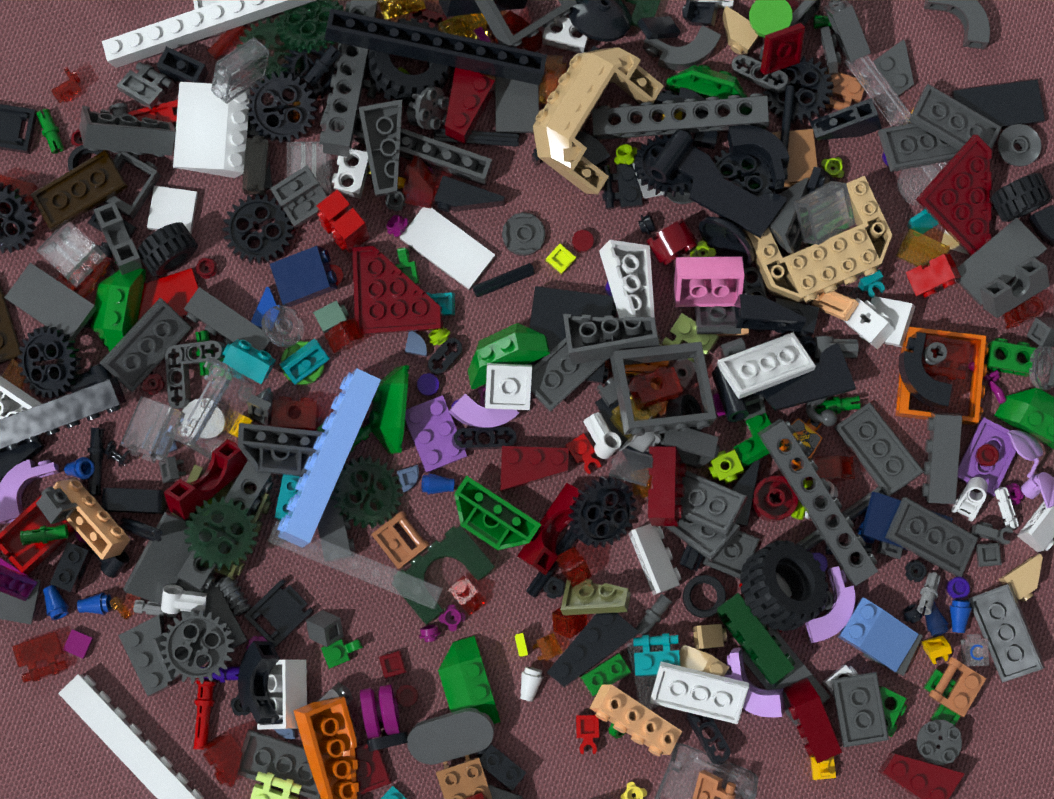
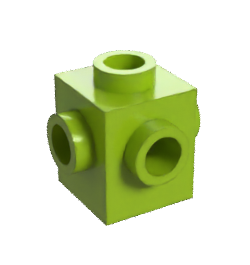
M725 450L719 452L717 457L711 460L712 466L709 467L713 479L718 478L720 483L725 481V484L737 480V475L744 473L743 466L735 450L728 453ZM728 465L729 468L727 470H723L722 466Z

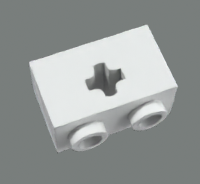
M857 298L856 301L859 305L849 320L844 322L878 350L895 331L890 325L892 320L883 312L880 315L875 312L877 308L868 300L863 302Z

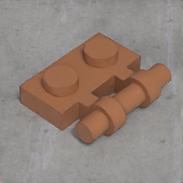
M840 72L831 75L832 80L830 82H833L834 88L830 90H833L835 96L845 100L843 103L829 97L831 105L824 104L827 109L831 107L841 110L851 106V101L856 103L861 101L867 81Z
M702 770L699 772L692 799H718V797L721 799H735L736 784L728 782L726 789L721 788L722 778Z

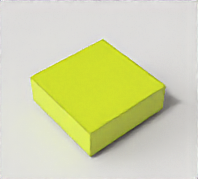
M559 244L545 261L562 275L576 260V257L562 244Z
M516 634L515 641L520 657L527 656L528 652L524 634Z

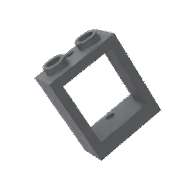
M830 0L828 5L824 6L842 54L850 62L870 54L869 46L853 5L847 0Z
M122 151L113 160L119 172L127 162L150 177L132 205L125 203L115 196L105 200L104 203L115 202L119 212L134 220L161 176L157 171L158 167L149 161L143 163L138 160V155Z
M690 428L682 432H676L675 429L667 430V432L660 434L662 440L657 446L676 447L682 462L698 469L716 458L719 452V445H717L718 437Z

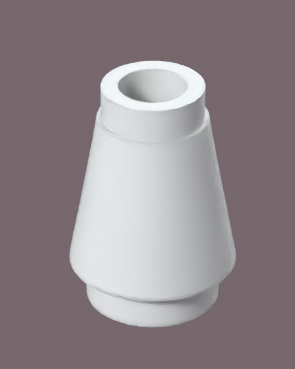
M525 667L521 675L520 699L531 702L534 700L543 679L542 670Z

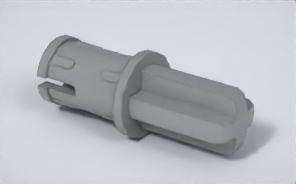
M936 572L927 575L924 588L920 591L921 599L917 611L922 614L924 606H926L924 615L931 614L934 600L938 597L937 589L941 577Z

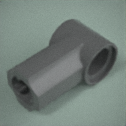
M831 336L814 337V342L816 343L814 360L820 361L822 352L836 343H839L845 359H857L858 357L857 339H834Z

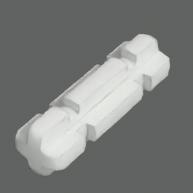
M1000 487L994 493L996 499H999L998 505L1002 518L1005 519V527L1015 529L1019 526L1017 517H1014L1016 514L1011 498H1008V489Z

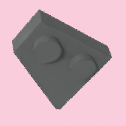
M904 40L900 41L869 65L895 99L914 85Z

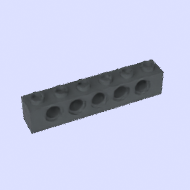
M249 461L246 463L178 573L177 577L181 581L202 593L205 588L209 589L215 580L213 577L217 569L221 570L227 560L225 555L228 550L232 551L238 542L236 537L240 531L244 532L250 523L248 518L252 511L256 512L262 502L260 498L263 493L267 494L273 485L271 473L256 472ZM249 485L257 487L253 494H246L245 488ZM243 504L245 509L242 513L233 512L234 506ZM225 523H232L233 529L230 532L225 533L221 531ZM213 542H220L221 548L217 552L210 551V545ZM208 561L210 564L209 568L206 571H199L198 565L200 562Z

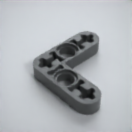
M220 341L173 345L166 350L168 402L172 408L184 409L191 402L189 365L223 360L225 356L222 354L226 348L224 343ZM195 347H198L200 350V356L197 359L192 357V351ZM219 348V352L215 354L207 353V350ZM179 353L180 356L175 359L174 354ZM174 365H181V368H176ZM179 371L182 374V380L177 384L174 381V375ZM175 387H180L182 390H175ZM181 396L183 398L182 401L177 402V398Z

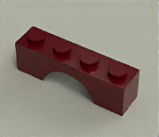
M227 439L212 452L210 464L199 479L190 483L179 479L164 491L169 511L186 520L238 476L247 463L245 455L237 446L238 444Z
M568 483L565 484L540 521L541 526L530 543L525 544L517 556L530 567L544 575L548 573L558 558L555 545L560 532L573 520L568 517L570 513L574 512V510L569 508L570 505L576 504L573 497L579 498L580 496L578 493L579 489Z

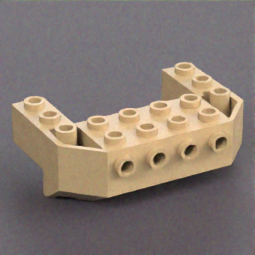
M619 47L593 50L573 56L569 63L570 67L559 78V85L548 96L546 106L539 111L536 116V122L533 125L538 157L586 194H598L609 176L583 157L587 147L576 140L575 137L609 82H614L640 104L644 102L654 103L664 86L638 65L641 59Z
M865 176L844 184L840 190L857 225L852 229L784 258L777 247L769 227L761 238L743 229L753 247L754 261L762 275L764 288L768 293L797 303L805 301L806 303L816 299L817 295L823 292L828 294L838 289L837 286L844 283L849 285L857 281V278L865 275L867 277L877 272V268L884 259L892 233Z

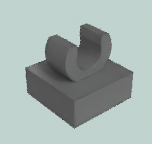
M174 456L167 457L159 462L163 484L171 483L186 475V471L179 472L177 465L183 464L184 460H176Z

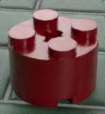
M683 218L658 232L657 236L651 237L646 241L659 263H663L664 266L674 261L676 257H679L677 253L680 251L684 255L697 246L695 243L697 239Z
M770 476L764 478L755 486L751 507L759 518L768 522H778L787 518L795 511L798 505V498L785 477ZM776 494L778 502L773 504L770 496Z

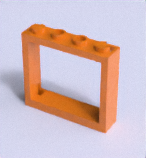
M909 327L901 353L904 351L909 352L906 349L908 338L912 337L916 332L925 333L926 340L974 345L973 362L975 365L971 376L968 416H962V424L975 425L979 423L983 413V407H980V402L985 394V386L982 385V379L986 376L987 364H984V357L988 354L989 350L987 348L986 336ZM899 372L895 416L927 420L928 417H931V412L909 409L910 392L905 387Z

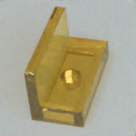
M909 229L896 256L917 267L920 265L930 266V260L947 254L950 247Z

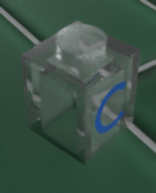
M981 634L967 635V639H962V664L965 666H989L988 638L981 639Z

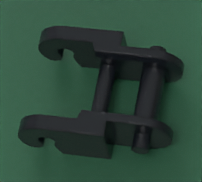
M111 440L105 452L108 455L107 459L113 458L119 462V467L125 466L131 452L127 450L122 456L115 451V441Z

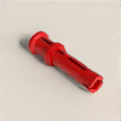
M196 680L198 691L197 699H194V703L197 706L193 749L208 750L211 707L215 704L213 690L216 681L205 680L204 684H201L200 680Z

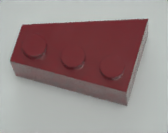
M455 68L445 123V133L447 136L463 144L466 143L495 91V80L478 72Z
M502 446L501 493L568 473L569 448Z
M649 447V454L653 457V467L649 468V475H652L651 489H648V519L652 526H679V518L683 517V506L680 505L681 497L685 495L682 477L686 476V464L682 462L676 447Z
M808 678L782 688L790 704L789 712L793 720L798 722L796 729L801 739L805 738L806 744H804L807 755L809 757L813 756L818 764L842 753L820 696Z
M894 753L889 754L878 771L917 799H949L964 776V773Z

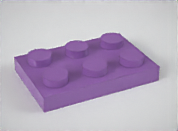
M443 395L406 409L405 421L426 473L467 457L465 450H458L452 444V436L457 429L451 414L448 412L449 409Z
M984 417L981 418L958 465L957 479L968 483L974 477L983 478L988 484L987 494L992 497L995 496L994 492L999 488L1016 453L1010 436L1007 434L1010 430ZM985 444L995 446L999 452L997 463L990 467L981 466L975 458L977 449Z

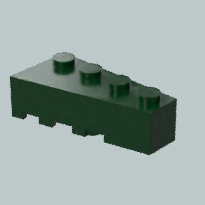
M737 593L717 608L718 618L774 688L795 672L793 665L796 663L788 653L784 654L780 649L781 644L774 635L770 636L766 630L767 626L759 621L760 618L753 616L749 605L746 606L743 598Z

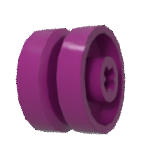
M392 684L379 687V701H377L375 691L372 688L360 690L361 708L368 739L380 737L382 733L381 722H383L385 732L388 735L400 733L399 708Z

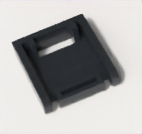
M0 104V149L30 153L37 118V111L35 109ZM23 121L28 122L25 140L20 138Z
M284 578L244 615L267 641L272 642L274 648L281 644L314 612L311 607L305 613L302 611L308 603L290 585L284 590L281 589L287 582ZM262 615L276 629L271 636L256 621Z

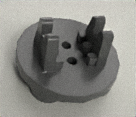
M430 86L424 89L421 94H413L412 98L416 101L414 103L410 102L409 106L416 110V120L421 128L437 130L442 124L445 109L449 106V98L444 95L441 88Z
M946 720L927 722L920 728L917 734L916 745L919 754L932 764L945 765L952 763L958 757L962 748V738L959 729Z

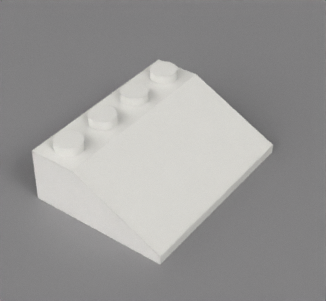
M179 83L173 168L231 178L244 174L248 128L247 114L249 113V107L246 104L249 103L247 96L250 95V88L228 84Z

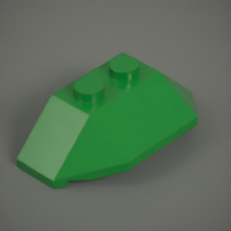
M693 65L668 78L665 86L666 90L679 93L680 87L692 90L705 100L709 97H718L719 100L728 99V96L739 95L741 98L747 97L737 78L732 76L731 73L727 71H713L706 65Z
M140 268L124 275L119 270L98 284L95 299L97 309L92 316L91 328L109 351L138 322L146 269Z
M515 323L479 340L468 368L471 388L474 390L486 384L487 363L527 365L549 355L550 350L547 337L522 324Z
M409 365L396 367L380 381L372 399L373 406L369 415L370 430L388 454L392 455L402 453Z
M1037 387L1005 396L1006 402L999 405L994 416L1012 427L1030 434L1037 441L1054 450V397Z
M467 475L454 493L461 527L496 550L529 544L541 526L540 523Z
M475 636L453 642L438 669L450 712L465 708H475L482 713H486L492 719L493 724L501 722Z

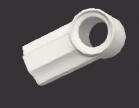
M599 412L592 414L583 421L595 442L594 450L597 456L602 459L610 458L621 446V439L618 434L611 432L605 419Z
M166 585L163 587L161 610L168 614H177L180 611L191 612V610L195 613L203 610L205 613L207 593L185 591L178 585Z

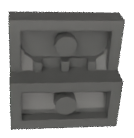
M308 165L270 188L295 228L315 217L319 213L316 205L328 197Z
M34 579L38 583L26 601L0 591V619L32 625L41 580Z

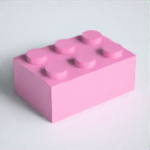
M676 257L674 277L675 307L734 306L739 295L743 293L744 268L742 257Z

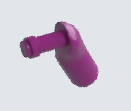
M971 362L968 366L971 371L974 370V362ZM995 370L994 372L988 375L986 373V376L983 377V379L986 381H991L990 378L999 375L998 370Z
M996 375L992 381L988 382V385L995 394L998 403L1003 404L1006 402V397L1003 390L996 384V381L1000 378V375Z

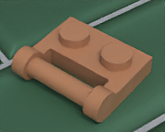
M403 510L371 534L398 570L430 546L427 540L424 541L407 520V515ZM397 523L402 526L417 547L413 550L410 549L393 527Z
M951 657L948 661L949 666L935 690H931L928 696L959 716L964 717L986 678ZM956 670H959L962 673L947 698L943 697L942 694Z

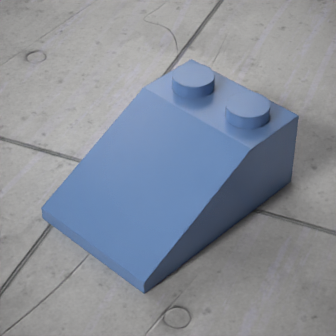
M862 597L854 608L847 624L837 637L896 673L919 634L879 606Z

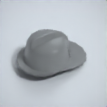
M646 432L638 437L637 435H632L621 446L619 451L630 446L640 452H648L649 447H657L662 438L660 434H654V432Z

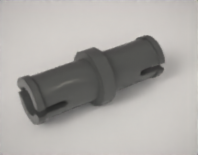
M661 594L651 609L645 611L647 614L635 629L641 635H647L654 625L662 620L660 617L673 602Z

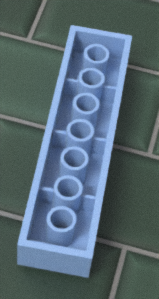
M358 368L352 373L349 372L343 378L339 387L342 392L333 400L331 405L333 412L330 413L329 417H326L322 425V429H325V431L317 437L313 449H316L311 457L309 456L304 466L307 472L299 478L295 487L298 492L288 502L286 507L289 510L288 515H285L284 518L282 517L277 527V530L280 531L279 538L302 548L311 542L381 379Z

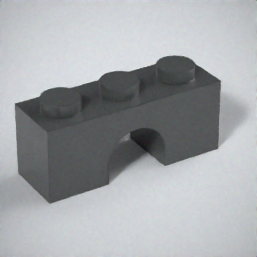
M115 202L94 209L96 219L121 274L124 275L142 268L139 254L127 233Z
M1032 256L1015 267L1016 276L1010 285L996 278L981 287L983 309L999 318L1048 288L1050 284L1045 264Z

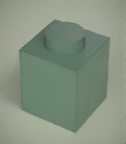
M337 300L313 312L325 335L348 324L346 317L349 314L344 304L339 306Z

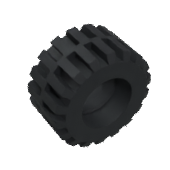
M1033 173L1002 187L992 195L991 200L1001 221L1010 222L1046 205L1053 196L1042 174Z
M182 222L168 224L148 236L141 243L137 252L151 275L159 276L175 270L189 260L197 250L198 244Z

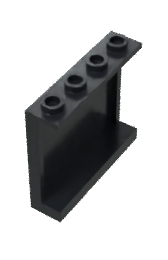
M535 286L530 328L547 337L549 350L551 351L566 338L563 314L580 317L582 315H591V317L615 316L616 305L613 303V296ZM542 357V358H540V359H538V360H536V361H534V362H532V363H529V364H527V365H532V368H533V367H534L539 361H541L544 357ZM603 363L585 382L602 385L603 380L608 378L609 367H605V363Z

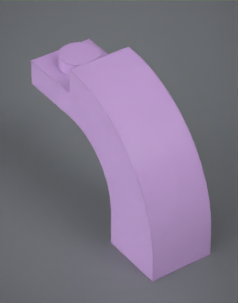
M467 394L462 395L448 411L458 421L473 428L498 427L509 422L519 414L517 410L487 409L475 403Z
M29 459L14 466L0 482L1 524L13 522L24 512L22 495L25 488L36 479L60 473L58 464L51 462V460L38 462V466H35V462Z
M839 566L827 569L834 595L832 607L824 616L805 623L810 643L822 641L837 634L845 627L853 613L855 605L854 586L845 588L846 576Z
M742 647L733 648L730 655H727V665L732 670H727L724 677L749 683L743 709L761 717H782L785 712L783 689L764 690L753 685L745 673Z

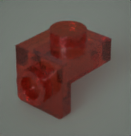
M68 67L64 68V71L69 80L51 90L59 103L72 100L75 94L82 91L78 85L82 81L75 71L71 72Z
M465 575L447 589L468 615L478 611L486 602Z

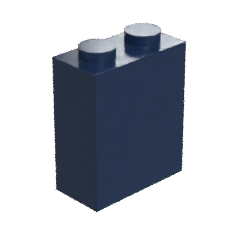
M316 245L270 264L282 305L292 307L337 289V277L335 272L331 270L329 264L331 258L326 249Z

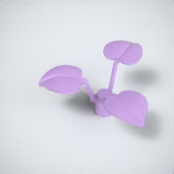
M1019 430L1008 431L1007 434L1010 436L1012 445L1017 453L1026 460H1034L1032 469L1027 474L1029 479L1021 486L1022 493L1029 499H1034L1041 493L1046 507H1053L1054 477L1046 472L1034 474L1039 463L1038 457L1043 455L1041 445L1033 436Z

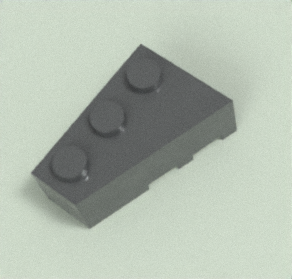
M157 615L118 635L147 696H154L172 687V681L167 682L151 639L165 633L164 617L162 615Z

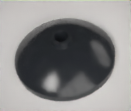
M575 0L577 4L570 8L571 12L568 15L573 26L580 33L594 40L605 42L619 40L628 33L631 27L632 17L630 11L621 0Z
M705 217L700 222L699 231L707 246L716 250L718 257H742L743 268H748L754 262L753 247L741 227L720 217Z

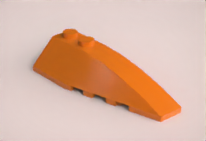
M345 697L317 701L293 710L305 754L321 799H357V792H359V782L356 781L358 760L355 759L357 740Z

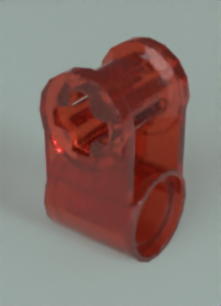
M1031 297L1003 314L1006 330L1019 326L1040 315L1044 308L1042 300L1038 297ZM1028 303L1035 305L1036 313L1028 311Z

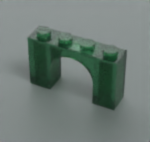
M453 526L444 534L446 538L439 543L437 540L427 548L429 552L425 556L418 555L410 562L412 566L406 572L402 569L393 576L395 581L392 582V585L426 625L443 612V609L429 594L425 586L426 571L434 561L446 557L454 558L466 567L477 582L495 569V566L461 526L458 528Z

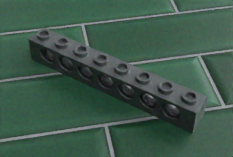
M378 0L347 1L345 12L376 18ZM339 43L338 50L342 54L335 60L334 69H337V74H332L331 87L334 89L333 93L328 94L327 106H330L329 112L324 114L323 125H326V129L321 131L319 144H323V153L349 157L370 49ZM339 110H344V111H346V112L340 113V112H337V111H339ZM335 129H340V130H342V131L336 132V131H334V130H335Z
M759 93L751 94L750 97L746 98L732 95L728 96V99L720 100L718 97L706 98V101L686 99L682 103L667 100L663 101L662 104L656 105L652 102L641 103V106L621 104L618 108H610V106L604 105L592 110L593 136L597 140L674 134L676 130H686L689 133L722 131L739 125H751L760 128L769 127L767 96ZM743 107H750L752 112L749 115H742L740 110ZM725 108L730 111V114L726 117L718 115L721 109ZM701 110L708 112L707 117L703 119L698 118L696 115ZM678 112L686 114L683 120L675 119V115ZM656 114L664 115V119L661 122H655L653 117ZM636 115L643 117L642 121L638 124L631 122L632 118ZM614 117L621 118L618 125H611L610 120Z
M326 106L324 114L329 112L330 106ZM339 110V111H337V112L343 113V112H346V111H344V110ZM324 114L320 122L323 131L326 129V125H323ZM357 114L352 141L366 145L360 114ZM401 128L399 157L425 164L426 166L484 186L486 185L492 168V159ZM335 129L334 131L340 132V131H342V130H340V129Z
M778 419L757 434L848 579L857 586L878 572L875 567L878 563L871 553H866L863 548L866 544L859 534L855 535L851 529L854 527V524L847 515L843 516L841 513L842 505L835 496L832 498L828 490L831 489L824 478H819L816 473L819 469L812 459L808 460L804 454L807 450L800 440L796 441L792 435L795 433L789 421L784 422V420ZM782 439H788L789 446L786 450H780L779 443ZM794 458H800L801 465L797 469H792L791 461ZM806 477H812V485L804 488L803 480ZM824 496V503L819 507L815 506L816 497ZM835 514V523L827 525V517ZM843 533H847V541L843 544H839V536ZM859 552V559L856 562H851V554Z

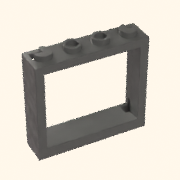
M475 0L499 44L504 46L511 45L514 48L523 43L521 40L523 37L527 36V38L536 35L539 33V27L542 25L544 28L550 26L555 22L554 18L559 15L561 18L571 12L570 8L577 4L575 0H558L561 4L560 6L512 35L493 0Z
M701 342L614 351L610 360L624 435L632 434L638 437L646 432L663 434L667 430L675 429L676 432L686 431L689 427L703 429L704 427H709L716 420ZM693 358L704 413L634 421L624 365Z

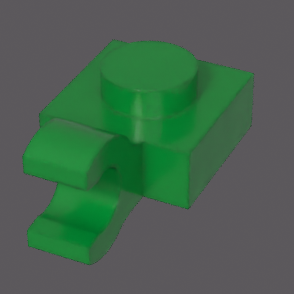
M406 247L397 249L400 264H396V266L414 283L420 284L417 264L415 261L410 262L409 250Z
M343 639L328 647H322L321 650L329 669L350 661L349 653L363 647L360 639L346 645Z

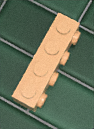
M76 478L56 482L53 487L54 490L61 488L70 502L78 505L67 521L102 560L121 555L130 538L110 517V514L100 506L96 499Z
M612 684L602 685L590 706V709L596 712L595 716L597 718L613 723L615 730L621 733H628L631 735L632 741L640 745L645 744L649 747L648 751L656 756L670 755L682 733L680 729Z

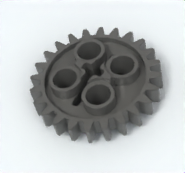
M191 610L190 617L188 618L182 613L181 621L174 618L176 624L174 627L167 625L170 633H162L167 638V641L160 642V645L166 647L160 654L167 655V658L162 662L163 664H171L167 669L168 672L176 670L175 678L182 674V682L184 683L188 677L191 678L192 685L195 684L196 679H199L201 684H204L205 677H208L212 682V674L215 673L220 677L219 669H228L224 664L225 661L232 662L228 653H233L235 650L229 648V645L235 643V641L227 638L232 634V631H224L227 623L219 625L221 619L219 616L212 620V612H209L207 617H204L203 610H200L198 616ZM188 627H195L197 629V635L194 638L190 639L185 636V631ZM206 628V633L200 643L203 649L202 651H197L193 665L190 667L188 664L194 654L192 645L198 643L202 629ZM210 635H216L219 639L217 645L213 647L208 646L206 643V639ZM180 648L188 650V657L184 660L177 659L176 653ZM202 656H207L210 659V664L206 668L198 666V659Z

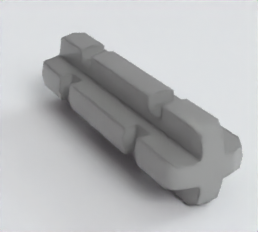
M135 600L133 607L135 613L143 614V612H146L148 615H162L163 617L165 614L170 618L177 616V614L163 612L161 604L152 601L145 603L144 600Z

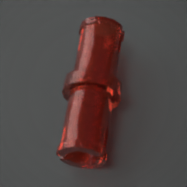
M242 25L227 30L225 33L222 32L220 38L207 51L217 60L229 46L232 47L234 45L233 42L247 29Z

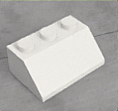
M1044 501L1017 535L1037 552L1048 551L1054 544V506L1047 508Z
M648 524L631 530L629 537L653 596L679 586L681 576L677 567H672L670 560L673 557L669 547H664L661 539L665 537L661 527Z
M279 660L273 667L268 678V693L279 716L278 720L283 719V722L273 725L272 723L257 724V730L298 729L293 710L307 705L306 660Z

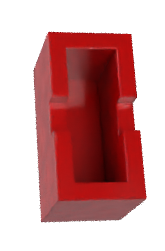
M943 254L930 260V266L920 265L905 272L916 296L927 298L936 294V289L942 286L946 289L956 284L955 280L961 278L951 254Z

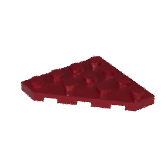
M975 134L915 199L971 256L991 240V234L989 233V221H991L989 193L992 172H990L992 149Z
M374 246L352 248L356 335L443 329L442 307Z

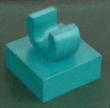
M878 269L876 273L863 277L859 281V289L862 293L867 291L870 298L875 296L873 288H878L881 293L885 291L881 271Z

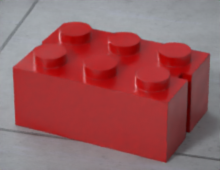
M338 189L316 205L319 211L317 216L322 223L321 226L328 234H333L335 243L342 251L346 249L350 254L353 247H359L370 238L366 223L354 208H351L349 211L346 209L350 204Z
M40 497L0 532V550L5 555L10 556L8 559L21 573L27 575L67 539L53 540L47 544L41 542L23 546L20 539L21 531L35 530L41 526L53 527L67 524L69 537L75 532V529L67 520L50 524L36 504Z

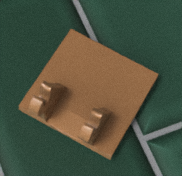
M466 755V762L449 767L448 761L443 762L444 769L436 771L444 799H466L481 792L488 799H492L479 757L471 760L470 756Z

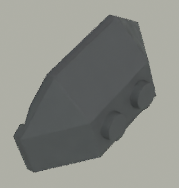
M804 178L779 194L786 197L787 201L769 226L774 240L790 254L799 251L809 226L812 209L805 201V197L810 193V189L807 187L809 178Z
M239 423L237 446L256 472L302 476L307 471L304 469V466L309 456L311 457L316 449H313L314 443L322 432Z

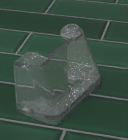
M209 357L204 365L209 370V376L205 375L204 379L209 382L187 420L181 418L179 422L182 424L178 427L170 425L165 435L211 460L212 452L230 438L248 406L247 401L250 395L255 396L256 386L231 366Z
M676 743L669 756L653 799H692L699 772L702 770L722 778L721 788L726 789L728 782L736 784L735 799H755L758 788V776L752 771L728 761L721 765L714 764L705 752L682 743Z

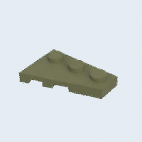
M568 575L560 610L563 615L627 612L631 594L628 588L607 583L600 585L593 583L589 579H584L583 581L576 579L575 576Z

